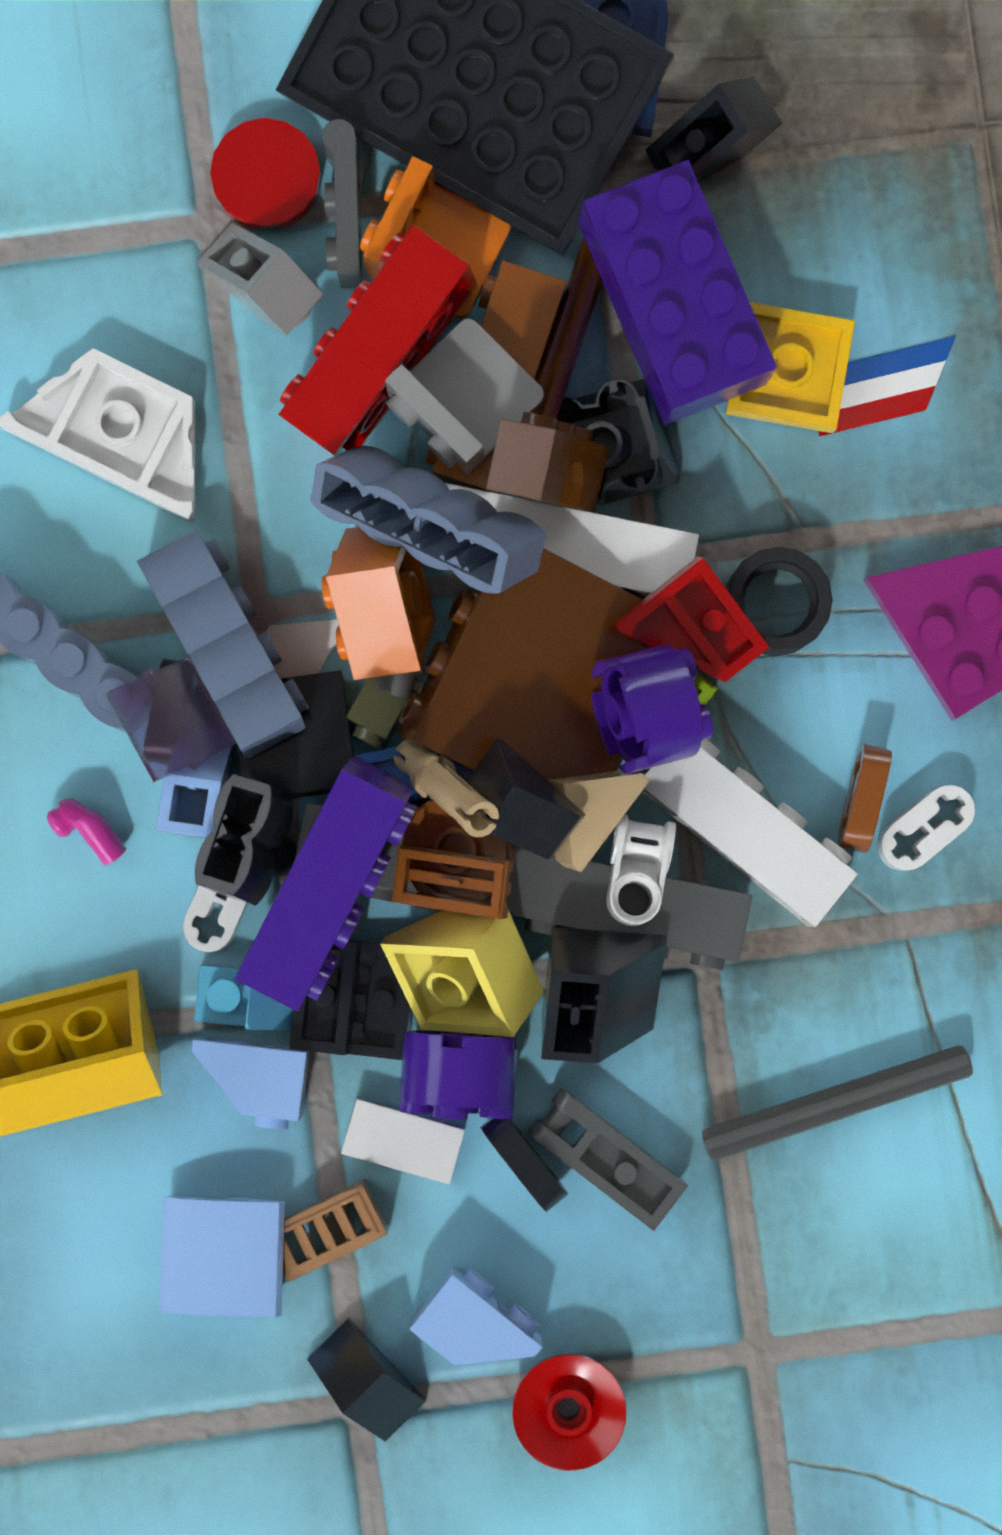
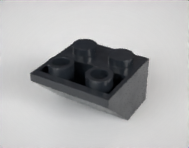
M552 927L542 1008L541 1059L600 1063L653 1030L666 948V935Z

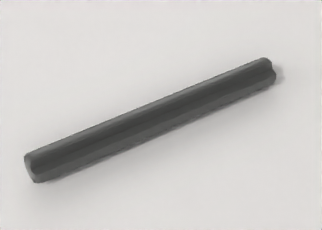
M957 1045L705 1128L702 1131V1140L710 1159L717 1161L969 1078L973 1074L972 1062L965 1048Z

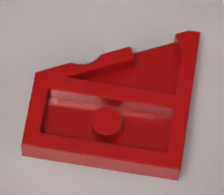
M699 556L612 624L618 632L651 648L663 644L670 645L675 650L687 648L694 658L697 670L725 683L770 648L704 558Z

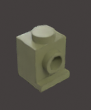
M373 677L367 679L346 718L349 722L357 725L352 734L353 736L378 750H382L386 742L390 741L394 732L398 735L401 734L405 725L401 724L399 720L409 698L396 697L391 694V691L378 690L380 677ZM415 678L411 695L414 692L420 694L425 683Z

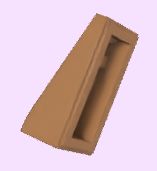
M365 1179L284 1219V1234L291 1230L294 1231L306 1259L297 1263L284 1238L283 1273L289 1282L388 1234L389 1227ZM353 1202L365 1226V1229L357 1233L343 1205ZM333 1211L345 1236V1239L336 1242L323 1216ZM312 1220L326 1247L318 1253L303 1225Z

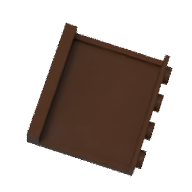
M543 548L538 572L503 592L486 593L470 587L469 591L466 589L461 590L449 612L448 618L453 621L452 627L444 642L440 640L436 642L425 662L424 671L429 673L420 694L414 692L409 697L402 710L399 722L405 726L399 737L421 745L439 755H443L472 771L495 740L500 738L547 780L618 771L619 768L617 766L621 765L623 758L620 753L609 756L596 724L591 693L602 691V676L592 678V670L598 661L651 648L618 632L612 625L641 602L642 599Z

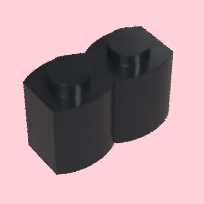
M233 774L223 785L215 803V829L207 836L199 850L195 864L196 884L220 895L256 906L264 898L272 883L275 872L274 851L286 838L292 823V798L269 784Z

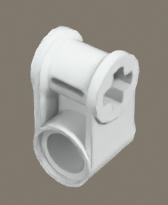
M625 814L616 825L611 850L610 864H612L606 903L610 916L617 923L627 927H636L650 921L658 913L662 903L666 873L669 871L674 848L676 822L667 821L664 826L631 821L628 814ZM631 840L640 841V842H646V843H652V844H654L655 846L646 845V844H640V843H634V842H632ZM636 884L647 892L649 905L642 915L632 916L621 909L618 895L623 886Z

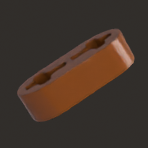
M867 744L861 745L853 768L838 833V845L840 847L862 853L868 852L874 838L892 759L891 750Z

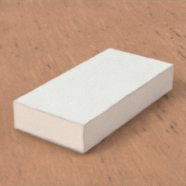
M357 1097L341 1154L450 1185L465 1128L415 1113L400 1112V1109Z

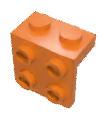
M412 156L405 172L396 170L388 184L384 201L388 202L389 205L381 221L373 219L361 240L360 250L365 252L363 258L366 273L368 276L375 278L384 266L379 260L389 241L397 233L405 236L411 226L414 225L470 266L477 287L455 316L456 318L463 319L470 315L482 291L486 277L490 274L510 234V225L457 194L434 183L433 166Z

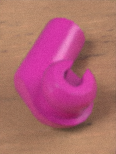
M73 798L59 801L60 806L48 812L46 819L59 837H67L74 829H77L103 865L114 862L127 849L103 816Z

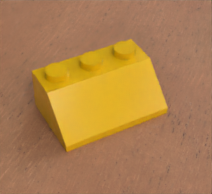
M137 969L0 1004V1137L163 1095L159 1051L141 978Z

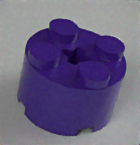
M663 644L601 660L594 665L592 678L602 676V691L591 693L596 724L609 756L620 753L626 762L617 766L623 773L630 774L693 757L698 753L702 740L712 737V718L706 706L699 704L694 685L697 678L696 664L691 652L687 648L675 650L670 645Z
M427 1030L405 1031L402 1051L400 1112L433 1113V1117L445 1119H468V1114L479 1113V1117L513 1119L517 1037Z

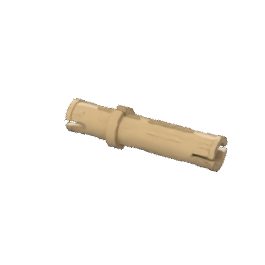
M406 740L397 746L396 751L403 755L406 760L394 755L395 766L410 778L411 786L420 796L424 798L428 796L430 799H433L473 837H484L495 829L496 824L488 819L485 814L487 813L493 819H499L498 809L492 802L482 797L472 786L456 774L454 764L443 755L438 756L431 750Z

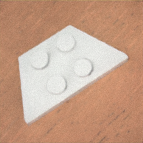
M92 348L73 362L67 373L59 377H53L36 391L39 394L12 414L7 411L0 416L1 429L192 522L195 516V400L192 396Z

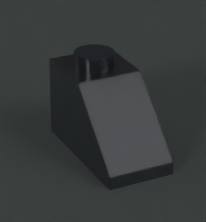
M755 77L719 83L645 151L657 171L689 160L696 179L700 183L746 156L783 123Z

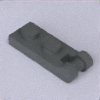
M336 119L327 123L322 133L327 159L331 166L334 167V182H325L324 184L326 217L335 216L336 237H326L328 271H337L341 288H357L363 282L362 251L360 250L362 235L359 150L353 126L346 120Z
M561 1087L551 1100L555 1104L543 1121L537 1119L527 1133L651 1230L655 1231L688 1187L687 1183ZM572 1119L586 1128L574 1145H571L560 1136Z

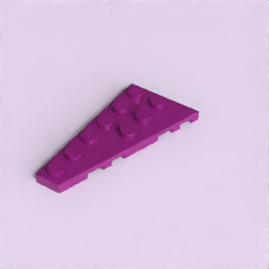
M1002 546L874 575L863 580L951 721L1002 691Z

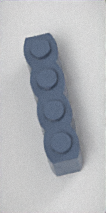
M357 446L316 464L310 500L312 504L322 514L334 521L344 524L357 523L362 531L377 542L394 547L404 546L421 563L440 570L452 569L464 583L486 593H501L538 572L546 534L536 523L523 515L507 511L497 512L487 500L476 493L463 489L450 490L434 474L416 467L403 468L390 454L373 446Z
M194 530L137 560L141 571L244 758L248 760L305 729L306 727L300 713L309 709L293 678L283 683L273 666L282 662V659L268 633L264 632L256 636L247 619L255 616L256 613L242 587L239 585L230 590L221 573L229 570L230 567L215 539L204 543L198 531Z
M0 571V643L12 653L36 664L39 671L51 684L80 698L86 709L96 719L122 732L135 734L149 716L153 696L152 689L136 675L113 664L109 656L98 645L81 634L69 630L58 614L36 599L25 595L21 587L12 578Z

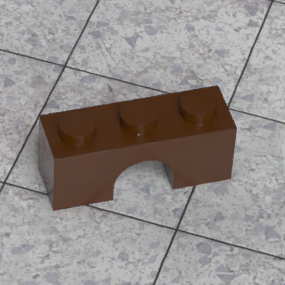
M523 412L521 423L501 419L486 489L595 513L609 447L592 442L594 431L558 421L556 418Z

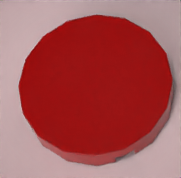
M259 118L242 122L224 135L213 153L210 176L216 199L230 218L246 228L261 230L260 228H275V230L290 227L307 215L318 198L321 172L316 150L302 131L286 121Z

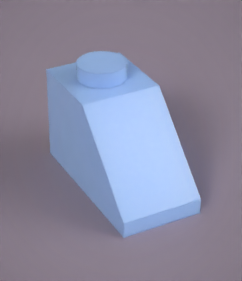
M199 1036L193 1039L191 1049L193 1054L241 1115L255 1116V1126L270 1129H288L289 1121H299L304 1110L310 1051L289 1049V1046Z

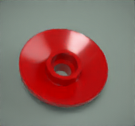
M579 1354L555 1355L533 1366L520 1381L514 1395L512 1407L514 1429L524 1449L543 1465L563 1471L586 1469L605 1459L619 1443L625 1428L627 1415L624 1394L615 1376L600 1362ZM565 1398L575 1399L579 1403V1410L573 1416H563L558 1411L559 1403Z

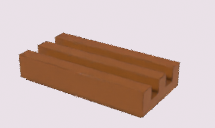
M400 844L398 845L392 902L496 919L508 918L509 906H506V898L511 893L512 883H508L509 873L513 872L514 860ZM417 859L495 871L494 880L410 868V860ZM408 880L492 893L491 903L408 891Z

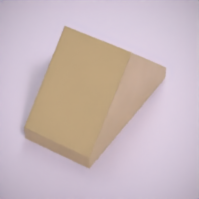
M618 770L548 780L586 814L556 852V861L566 868L582 872L649 783L650 779L643 773L625 774Z

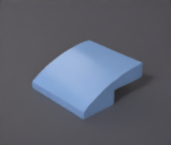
M183 1195L163 1197L159 1312L221 1317L281 1316L285 1201L246 1197H231L227 1199Z

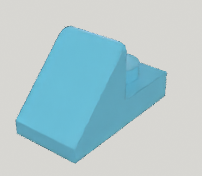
M199 965L194 1022L245 1026V1029L291 1031L293 1009L234 980L240 968Z

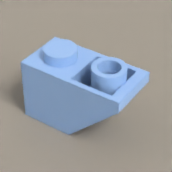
M181 721L164 773L156 825L157 831L207 838L215 829V803L223 785L231 777L236 744L228 728Z
M454 1265L411 1318L409 1330L454 1366L535 1357L543 1347L541 1335L536 1332L540 1324L528 1312L516 1304H513L508 1310L491 1296L496 1289L488 1280L471 1268L464 1274Z

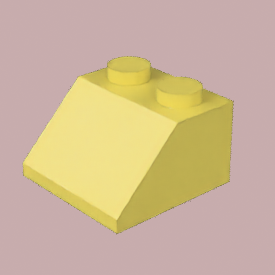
M441 910L387 935L380 943L421 1030L514 1037L544 993L509 910L508 918L505 919Z

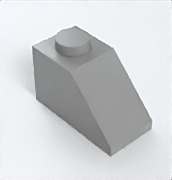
M233 222L196 262L205 273L261 321L286 336L294 327L302 324L308 318L312 307L323 295L284 250Z

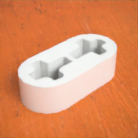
M955 785L940 786L926 793L880 833L877 848L881 860L888 867L899 871L915 870L924 865L962 834L973 822L975 805L970 794L963 788ZM939 797L944 801L953 799L958 801L960 806L954 812L959 819L956 824L950 820H945L932 828L927 822L940 810L936 802ZM920 828L925 835L912 846L916 854L914 858L911 859L907 855L896 858L892 853V850L897 845L896 840L893 838L894 834L898 832L902 836H908Z
M198 886L184 919L183 930L185 938L191 946L199 951L212 952L223 949L235 937L249 903L230 897L224 899L218 893ZM215 904H221L223 908L218 917V924L225 928L222 937L212 936L208 942H204L200 939L202 929L195 926L198 917H209Z

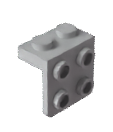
M472 319L462 320L410 372L401 364L385 379L387 393L390 397L386 404L391 411L408 427L416 423L431 438L427 442L431 451L446 466L451 468L456 463L467 475L495 449L500 420L506 419L521 423L523 412L532 413L542 403L544 397L542 387Z

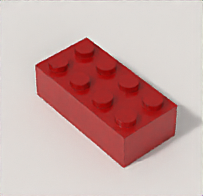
M414 225L411 226L405 236L397 233L389 241L380 256L379 261L384 264L372 283L364 280L355 289L346 305V308L351 311L338 330L331 327L324 333L313 351V356L318 358L305 377L297 374L287 385L280 397V402L284 407L278 415L334 456L365 444L390 409L386 404L390 397L387 393L385 379L401 364L410 372L432 350L477 287L471 268L466 262Z

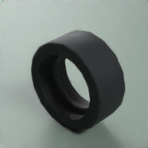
M780 546L759 550L742 561L726 584L727 591L746 616L744 604L746 589L753 578L764 571L778 569L791 572L801 579L807 588L810 606L808 616L801 626L790 633L775 635L763 632L753 625L770 647L762 654L773 657L795 653L815 640L829 621L833 603L829 579L818 562L799 550Z

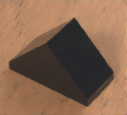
M501 738L495 740L466 779L470 786L486 800L492 802L498 809L499 819H493L487 813L485 814L488 819L496 824L495 829L490 834L545 859L553 858L586 815Z
M349 1317L307 1358L342 1414L385 1442L426 1402V1398Z

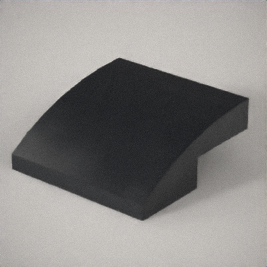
M342 670L281 678L283 683L293 678L309 707V709L300 713L306 728L248 760L244 758L238 747L241 776L269 784L291 798L328 794L342 768L354 756L349 720L346 718L348 711Z
M348 940L344 950L332 945L329 952L339 957L318 1000L316 1001L306 996L299 1011L293 1010L289 1049L402 1060L405 1031L411 1029L412 1009L381 944Z

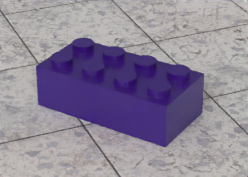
M689 160L583 201L578 220L579 227L663 425L665 426L765 386L777 369L776 363Z
M352 756L336 779L234 980L297 1012L306 996L316 1001L318 1000L339 957L329 952L332 945L344 950L365 907L355 902L359 893L371 898L391 859L389 855L381 852L386 841L398 846L414 815L417 806L408 801L414 789L411 785Z

